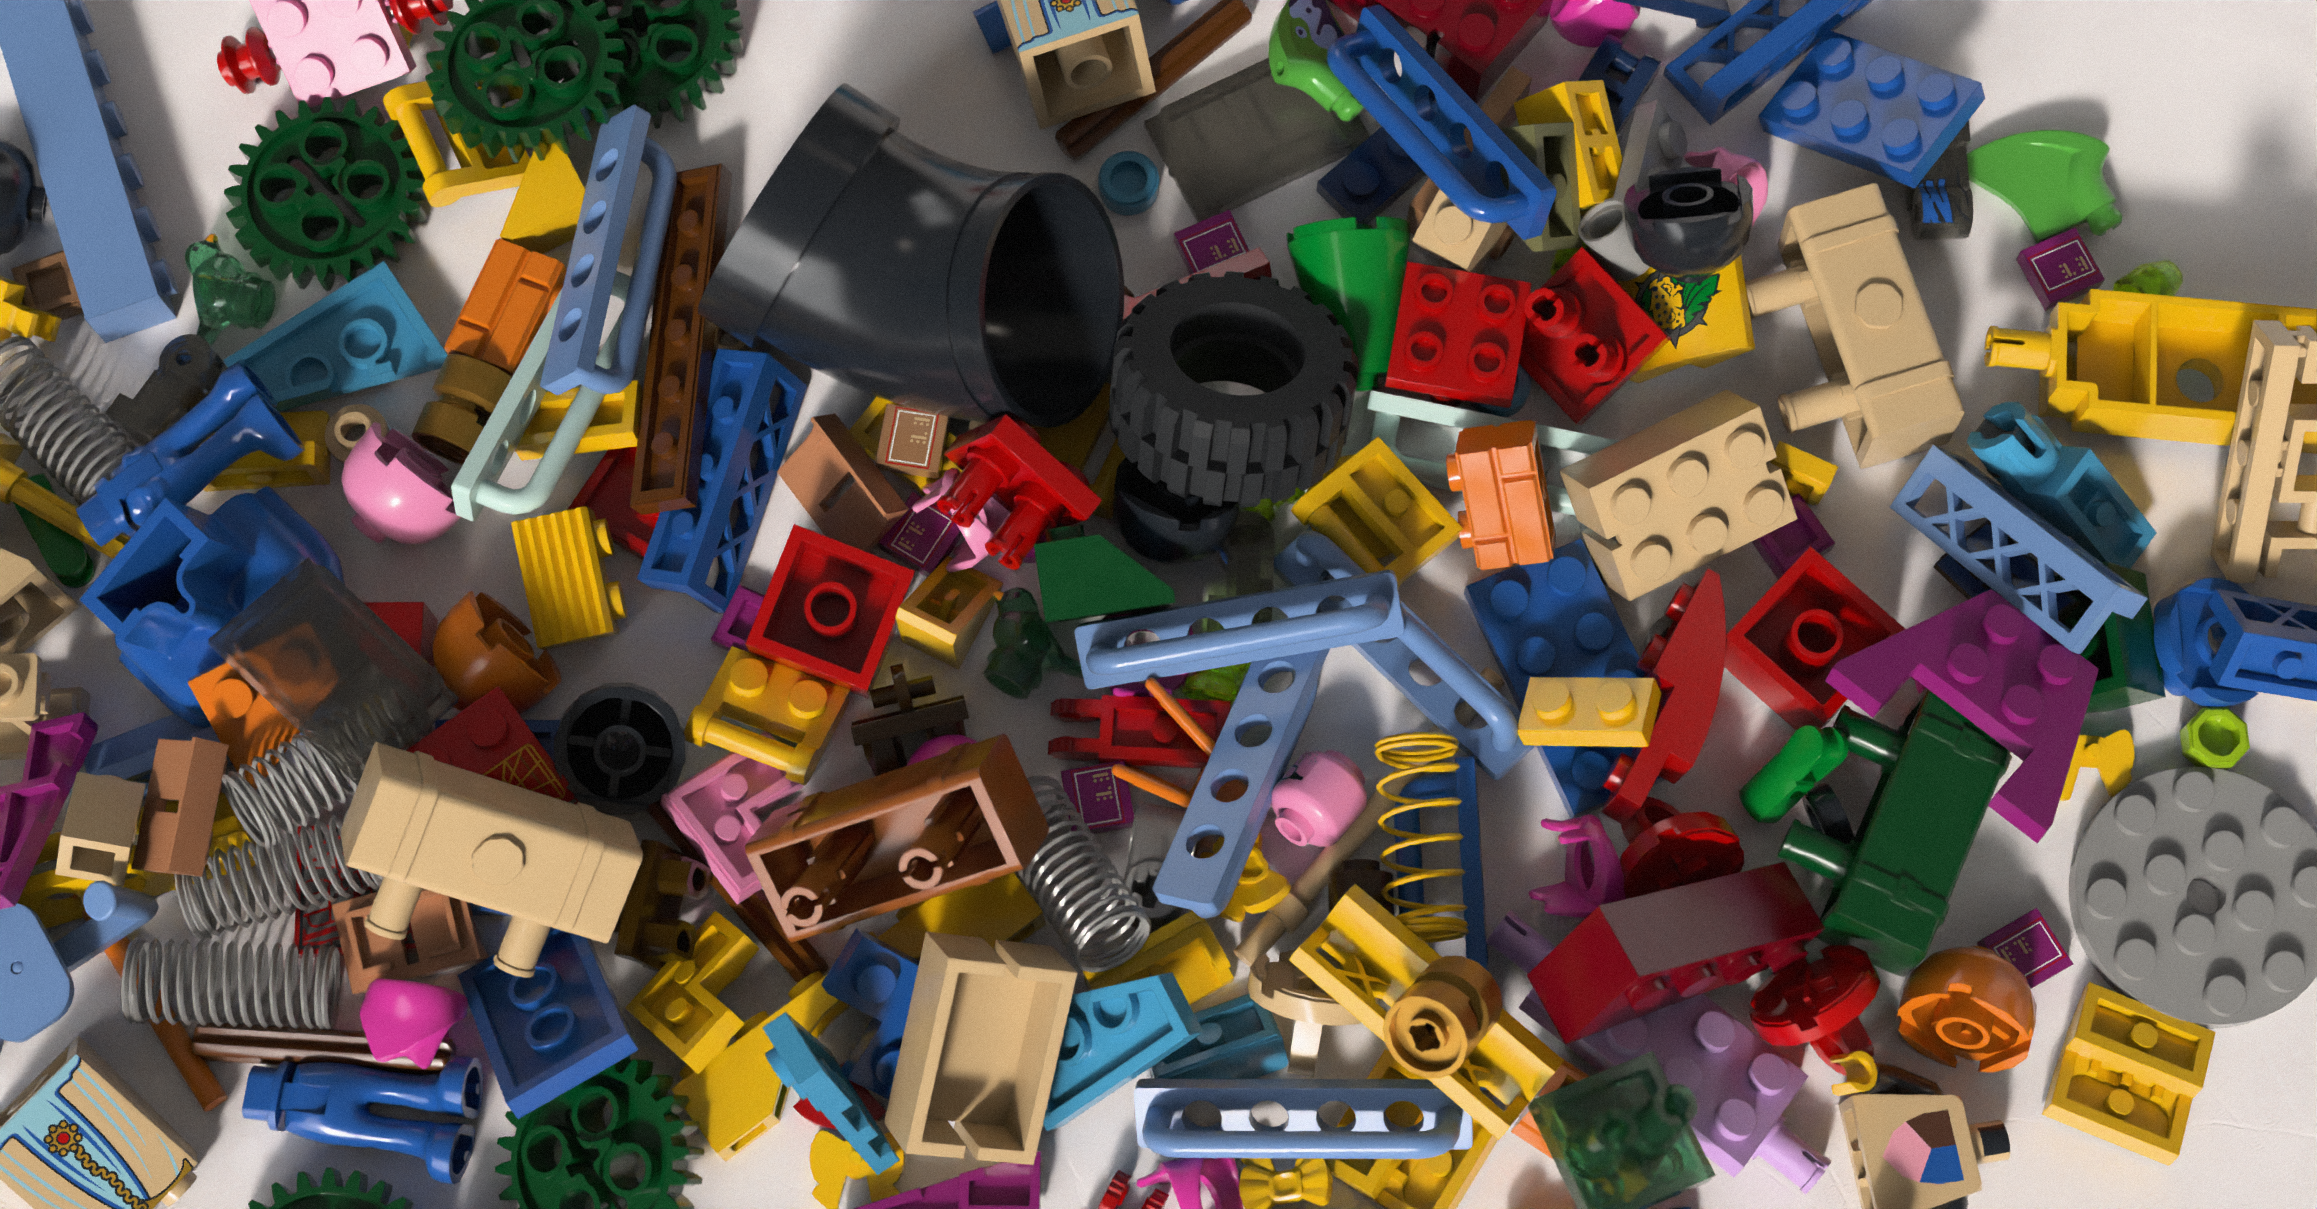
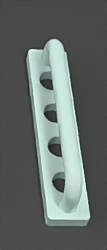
M616 271L611 295L623 300L625 305L631 277ZM562 289L452 484L451 491L457 516L475 522L484 506L513 515L529 513L541 507L554 491L605 397V394L592 391L581 385L526 486L520 489H512L497 483L525 430L538 410L545 393L548 392V390L540 387V382ZM623 311L596 358L595 364L605 369H609L612 364Z
M1373 390L1370 391L1367 405L1368 410L1376 411L1371 441L1379 436L1423 485L1447 490L1451 489L1445 463L1406 456L1397 450L1396 437L1401 416L1461 429L1486 425L1497 427L1502 423L1520 421ZM1536 424L1539 444L1592 455L1619 442V440ZM1547 484L1551 511L1576 516L1566 488Z

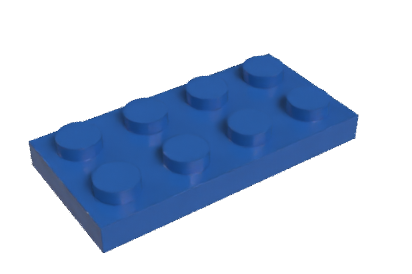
M1582 539L1554 549V557L1549 562L1527 565L1518 564L1465 587L1464 595L1520 712L1530 677L1642 678L1645 674L1644 671L1636 667L1639 656ZM1536 745L1570 819L1578 818L1604 806L1611 793L1610 790L1602 786L1607 773L1621 752L1630 756L1635 748ZM1658 776L1653 786L1665 781V779Z

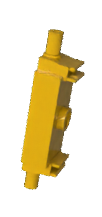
M2090 289L2080 304L2058 302L2050 313L2049 324L2044 332L1999 328L1998 326L1991 325L1986 334L1984 350H1991V352H1986L1984 362L1986 367L2003 366L2039 370L2038 417L2066 418L2067 422H2071V432L2230 446L2253 320L2280 321L2290 331H2296L2297 326H2310L2317 333V309ZM2183 369H2194L2202 372L2213 384V399L2207 402H2197L2183 395L2177 385V372ZM2295 376L2290 404H2317V384L2301 383ZM2305 432L2302 453L2317 454V432Z

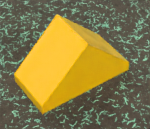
M555 142L547 145V154L543 161H540L535 151H533L500 234L503 240L522 246L530 252L535 251L541 254L574 239L585 188L567 153L562 152Z
M947 556L899 606L895 619L903 643L959 670L995 604L992 598L993 592L1001 591L1004 583L972 567L950 573L946 570V567L953 558Z

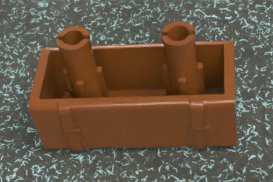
M1003 733L973 744L966 742L954 746L947 753L827 793L820 791L806 796L800 802L776 809L747 841L745 852L787 939L793 943L824 932L832 933L844 929L849 924L972 885L980 886L992 882L997 877L1026 869L1049 834V826L1007 735Z

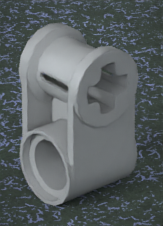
M1139 801L1130 836L1128 863L1124 882L1131 890L1132 896L1136 897L1139 907L1143 908L1146 915H1148L1151 921L1150 933L1179 918L1182 907L1163 904L1159 900L1156 901L1154 908L1143 907L1142 897H1147L1150 888H1153L1186 810ZM1200 840L1193 847L1191 855L1197 857ZM1136 917L1131 924L1135 929L1139 926L1141 918Z

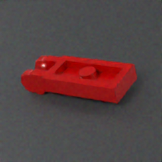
M1102 695V699L1061 698L1051 702L1050 716L1056 718V720L1063 722H1094L1100 720L1099 739L1061 736L1048 741L1047 755L1053 758L1074 761L1098 759L1099 764L1119 761L1125 762V765L1201 769L1203 766L1206 767L1209 760L1206 753L1159 704L1160 702L1155 697ZM1175 698L1216 743L1229 715L1231 701Z

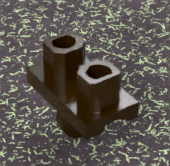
M903 663L890 666L894 684L869 690L874 709L899 703L900 710L852 721V726L850 727L855 746H863L865 757L874 776L907 766L901 735L925 729L928 740L944 735L966 736L963 720L969 719L964 694L913 706V699L936 694L932 675L907 681Z
M642 839L640 845L643 852L642 861L613 931V934L618 935L614 955L640 963L645 969L659 971L667 962L684 961L692 958L697 939L695 926L684 920H678L683 898L701 900L707 895L712 871L710 867L688 858L685 854L660 841Z

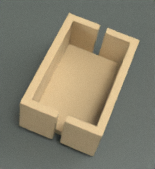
M1727 389L1559 470L1577 520L1588 527L1582 531L1592 562L1602 582L1628 601L1640 597L1798 519L1781 468L1768 462L1777 456L1760 406ZM1616 536L1617 542L1612 537Z
M926 931L884 1124L906 1154L964 1159L967 1147L976 1160L1034 1165L1077 977V971L1052 946L996 940L993 949L984 938ZM948 1121H955L954 1128Z

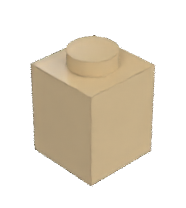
M1439 189L1412 241L1424 251L1462 271L1480 274L1508 223L1492 224L1475 220L1460 211Z
M77 772L61 832L55 874L91 881H107L114 885L124 886L139 825L146 784L126 781L113 775L98 776Z

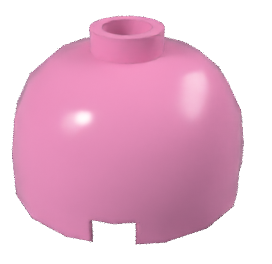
M374 422L355 444L344 463L341 478L344 495L347 502L357 512L351 519L352 523L359 531L377 543H382L386 537L402 544H425L440 538L461 518L456 515L451 489L442 482L443 477L441 474L449 471V469L419 444L393 428L385 437H382L381 424Z

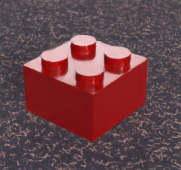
M794 524L745 643L749 653L849 689L851 693L869 699V690L874 688L898 628L895 619L898 608L911 595L915 585V571Z
M1810 546L1726 634L1724 667L1793 729L1797 730L1807 725L1822 729L1840 711L1843 705L1849 701L1848 698L1825 681L1834 665L1850 655L1905 630V628Z

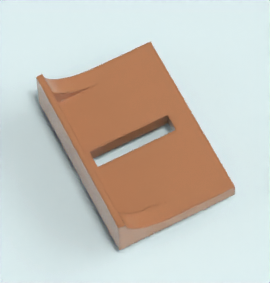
M836 413L812 417L810 421L814 427L811 433L779 468L777 473L825 536L869 553L909 509ZM852 475L856 481L829 508L826 502Z
M192 737V741L158 739L132 869L202 877L204 865H207L213 837V832L211 831L218 796L222 792L221 782L223 774L226 772L228 762L226 756L229 745L198 737ZM167 800L179 801L177 813L165 812Z
M422 889L410 920L420 961L413 964L409 962L404 939L394 940L385 938L371 932L364 926L366 916L369 915L378 892L332 904L352 994L366 993L369 983L375 979L410 981L482 961L489 957L479 938L469 902Z

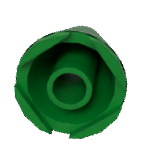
M1376 216L1377 229H1373V226L1369 224H1356V217L1338 218L1300 225L1293 228V234H1286L1287 249L1300 289L1310 295L1312 304L1316 306L1322 303L1334 314L1338 320L1337 325L1342 324L1354 344L1353 351L1358 357L1359 369L1355 392L1378 389V378L1387 377L1411 239L1410 222L1405 219Z

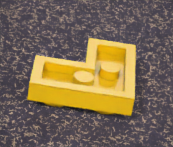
M716 910L696 931L697 939L692 958L684 961L667 962L625 1007L631 1015L697 1074L712 1059L719 1056L726 1049L730 1039L745 1024L727 1006L719 1001L716 996L742 974L746 964L760 950L745 933Z

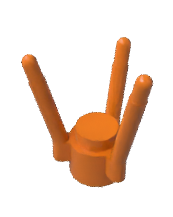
M1148 678L1145 681L1146 688L1210 758L1216 744L1214 740L1155 678ZM1115 764L1111 770L1116 777L1187 809L1205 766L1199 771L1188 790L1132 765L1126 767L1122 764ZM1238 779L1228 781L1218 790L1216 800L1221 802L1235 801L1244 795L1248 786Z

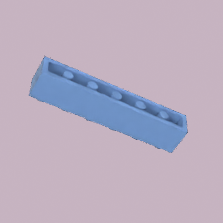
M0 0V47L85 320L103 341L108 343L176 319L170 296L178 293V286L166 259L158 260L153 242L161 240V233L149 206L141 207L136 190L145 186L144 180L132 153L124 154L119 138L128 135L127 127L114 100L107 101L103 86L110 84L111 78L97 48L91 50L86 35L95 32V28L84 1Z

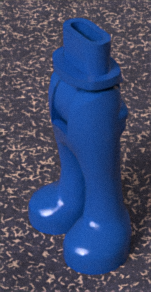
M240 359L223 371L211 392L170 428L160 433L147 444L138 446L131 452L125 453L122 456L121 464L115 467L109 475L110 481L102 477L94 484L97 494L78 506L76 512L90 536L99 546L103 547L123 532L132 537L138 530L137 525L141 526L165 497L186 505L226 468L250 453L260 450L274 458L288 461L305 451V447L295 431L275 409L277 407L275 398L260 377L245 361Z
M452 1057L443 1067L441 1073L433 1075L389 1072L353 1064L327 1062L297 1065L293 1062L283 1061L279 1064L278 1068L254 1065L248 1075L242 1115L245 1119L267 1121L270 1130L282 1132L286 1130L296 1136L320 1143L376 1148L413 1155L425 1161L430 1178L441 1183L457 1184L467 1169L473 1151L475 1130L471 1125L384 1117L371 1113L369 1107L372 1104H390L474 1119L479 1115L482 1105V1065L477 1057Z

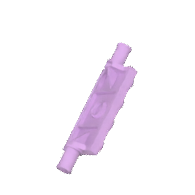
M1512 910L1507 913L1486 941V944L1490 947L1493 946L1527 974L1556 947L1517 917L1516 913ZM1533 988L1518 1008L1564 1043ZM1704 994L1566 1044V1046L1733 1178L1745 1167L1750 1158L1754 1160L1759 1155L1796 1184L1800 1191L1807 1194L1832 1161L1827 1156L1821 1155L1783 1125L1786 1118L1782 1116V1113L1809 1076Z

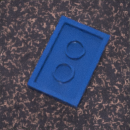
M1827 30L1758 115L1763 132L1916 188L1985 100V95L1981 82Z
M551 927L534 968L536 969L535 973L530 978L515 976L499 969L494 965L493 959L495 954L457 975L505 1102L517 1119L552 1101L559 1095L639 1050L593 943L589 938Z

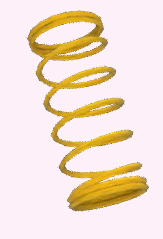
M1413 732L1390 735L1381 738L1374 745L1376 748L1374 751L1375 755L1380 761L1402 769L1383 777L1376 786L1378 792L1390 800L1405 803L1385 812L1377 822L1384 831L1395 836L1408 838L1387 847L1379 858L1384 865L1391 869L1412 874L1388 883L1381 891L1384 899L1395 905L1418 909L1395 917L1425 943L1451 941L1463 938L1469 933L1467 929L1469 925L1465 920L1454 917L1417 916L1440 912L1465 911L1468 908L1465 904H1422L1396 899L1388 895V890L1407 882L1438 876H1462L1466 873L1462 868L1433 870L1407 867L1392 863L1386 859L1387 854L1406 846L1431 841H1459L1464 838L1461 833L1417 834L1400 831L1385 825L1384 821L1386 818L1406 810L1425 806H1457L1462 803L1459 798L1453 797L1428 800L1401 797L1388 793L1383 789L1384 783L1403 775L1421 771L1449 772L1460 768L1457 763L1453 762L1424 765L1402 763L1440 760L1451 757L1460 750L1457 746L1459 741L1454 736L1436 732ZM1413 745H1437V746H1441V747H1435V748H1429V749H1414V750H1410V749H1392V748H1396V747L1413 746Z

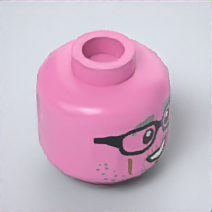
M1327 750L1325 753L1313 751L1302 754L1272 790L1271 806L1277 816L1275 820L1277 829L1286 839L1299 846H1305L1307 843L1318 847L1333 846L1367 806V794L1364 788L1365 777L1362 771L1351 759L1334 750Z

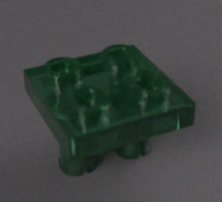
M1654 1051L1539 1096L1528 1105V1109L1577 1209H1646L1703 1185L1715 1176L1689 1123L1697 1114L1698 1104L1691 1090L1684 1085H1670Z

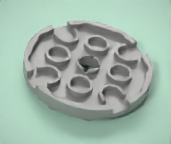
M2181 767L2157 772L2132 783L2111 798L2090 820L2083 831L2084 835L2078 847L2074 865L2070 867V911L2076 934L2087 957L2100 976L2117 993L2139 1001L2165 1015L2191 1022L2207 1029L2229 1028L2259 1020L2283 1008L2302 994L2317 977V834L2293 805L2278 793L2249 777L2231 771L2206 767ZM2193 879L2194 881L2201 880L2207 882L2214 889L2218 888L2220 890L2218 907L2214 913L2200 912L2190 903L2187 893L2188 886Z

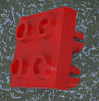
M1581 247L1540 289L1530 293L1525 300L1526 322L1519 364L1576 425H1582L1672 338L1588 249Z
M1407 261L1385 387L1429 394L1430 400L1433 403L1451 407H1458L1465 400L1510 408L1526 322L1524 305L1525 300L1530 295L1532 283Z
M1005 414L958 435L944 455L957 465L962 472L947 492L941 495L936 504L943 514H947L952 508L955 512L949 519L961 527L970 528L975 521L974 518L992 496L1010 514L993 537L989 538L985 543V549L992 557L1001 551L1003 554L997 561L1009 569L1018 570L1023 563V559L1042 535H1045V530L1071 526L1088 520L1102 499L1088 488L1089 481L1078 468L1068 462L1058 461L1040 445L1041 438L1031 426L1021 420H1014Z

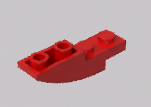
M1709 568L1693 586L1685 582L1681 583L1664 612V616L1673 620L1664 638L1655 633L1636 664L1637 668L1645 672L1642 678H1655L1661 691V697L1649 747H1635L1630 756L1621 752L1602 784L1611 793L1601 813L1622 825L1642 807L1658 776L1675 784L1693 767L1707 737L1718 702L1724 672L1726 646L1725 605L1720 575Z

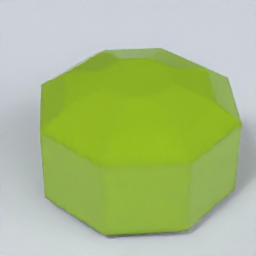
M2203 707L2180 730L2182 755L2195 767L2216 768L2227 771L2250 748L2247 723L2228 707Z

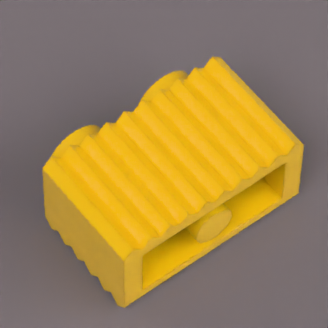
M584 506L511 522L537 648L549 650L620 634L617 620L627 618V608L620 581L609 582L604 557L614 556V547L606 518L596 520L594 510Z

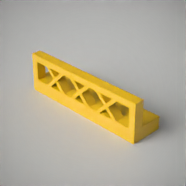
M1354 884L1343 895L1323 923L1296 949L1289 958V961L1385 1042L1383 1025L1387 1011L1376 1003L1375 998L1382 999L1392 1007L1433 961L1442 958V956L1357 884ZM1321 947L1339 962L1344 970L1336 969L1317 950ZM1502 1008L1500 1019L1454 1073L1442 1078L1427 1079L1499 1140L1528 1103L1558 1070L1564 1060ZM1480 1087L1488 1089L1507 1108L1504 1111L1481 1092Z

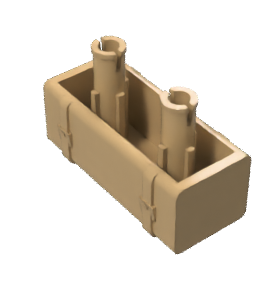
M1878 183L1864 185L1789 209L1777 244L1786 269L1745 281L1751 320H1754L1755 317L1800 305L1828 381L1793 393L1778 395V409L1786 431L1792 434L1800 429L1842 418L1860 469L1929 450L1933 445L1939 447L1947 444L1965 413L1953 382L1955 376L1950 362L1944 359L1899 241L1898 226L1894 216L1888 212Z
M375 742L341 829L345 865L383 876L371 911L364 921V926L367 929L385 938L394 940L405 939L408 932L407 927L422 889L512 915V919L500 949L493 959L494 965L509 974L525 978L533 977L536 970L534 968L551 927L607 944L609 942L643 857L642 849L629 821L598 812L593 806L577 802L575 805L434 760L433 756L419 751L411 753L379 742Z

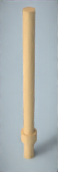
M1485 667L1480 672V675L1497 691L1504 685L1503 679L1492 669ZM1466 701L1461 703L1455 710L1456 719L1464 727H1467L1478 715V712ZM1435 724L1428 731L1444 733ZM1416 745L1412 750H1414V749H1429V748H1435V747H1441V746H1437V745ZM1434 760V761H1425V762H1402V763H1408V764H1414V765H1424V764H1432V763H1435L1437 760ZM1395 768V769L1393 770V772L1398 771V770H1402V769H1400V768ZM1421 771L1394 778L1384 783L1383 789L1388 793L1398 796L1405 785L1417 777L1424 776L1426 772ZM1378 790L1369 797L1364 811L1333 846H1326L1291 885L1290 893L1273 908L1264 911L1266 915L1235 948L1233 952L1243 963L1250 967L1258 957L1266 954L1285 932L1289 934L1294 933L1309 916L1307 907L1328 884V875L1340 871L1341 862L1349 860L1378 828L1379 824L1377 821L1385 812L1395 808L1396 801L1384 797Z

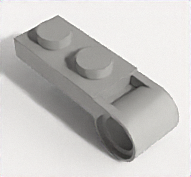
M1658 99L1636 106L1614 197L1593 206L1583 216L1578 227L1580 238L1617 281L1632 280L1650 268L1642 262L1628 238L1623 201L1627 189L1635 184V192L1637 194L1641 190L1649 188L1650 175L1660 171L1681 168L1683 156L1687 152V138L1683 127L1677 121L1672 120Z

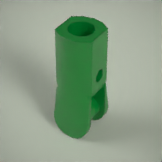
M44 473L28 478L56 494ZM14 503L31 537L57 579L68 588H80L88 584L94 576L95 566L83 542Z
M1812 725L1802 726L1797 729L1780 752L1773 756L1739 790L1740 801L1749 815L1758 823L1776 824L1814 787L1815 782L1823 779L1847 757L1849 746L1844 732L1835 727L1820 729Z

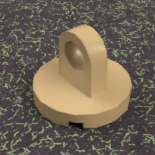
M1296 950L1280 952L1279 961L1269 962L1270 958L1267 957V954L1261 955L1250 966L1247 985L1250 998L1266 1010L1295 1020L1287 1073L1314 1077L1322 1026L1353 1025L1362 1022L1289 961V958ZM1318 952L1336 969L1344 970L1343 966L1327 953ZM1375 998L1376 1003L1380 1005L1381 999Z

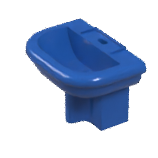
M266 486L255 494L243 493L232 497L212 514L203 513L165 497L79 600L116 634V646L122 651L119 657L120 663L172 713L197 728H208L211 724L187 683L190 677L310 618L324 644H326L341 619L346 585L341 561L327 540L271 487Z

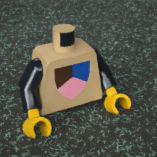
M1863 1051L1830 1057V1062L1840 1063L1847 1075L1846 1083L1831 1086L1833 1094L1840 1096L1858 1092L1862 1093L1853 1095L1839 1104L1861 1209H1967V1196L1982 1190L1978 1165L2008 1160L2010 1158V1142L2004 1123L2001 1120L1968 1125L1961 1097L1958 1095H1944L1936 1082L1896 1065L1876 1062L1868 1053Z

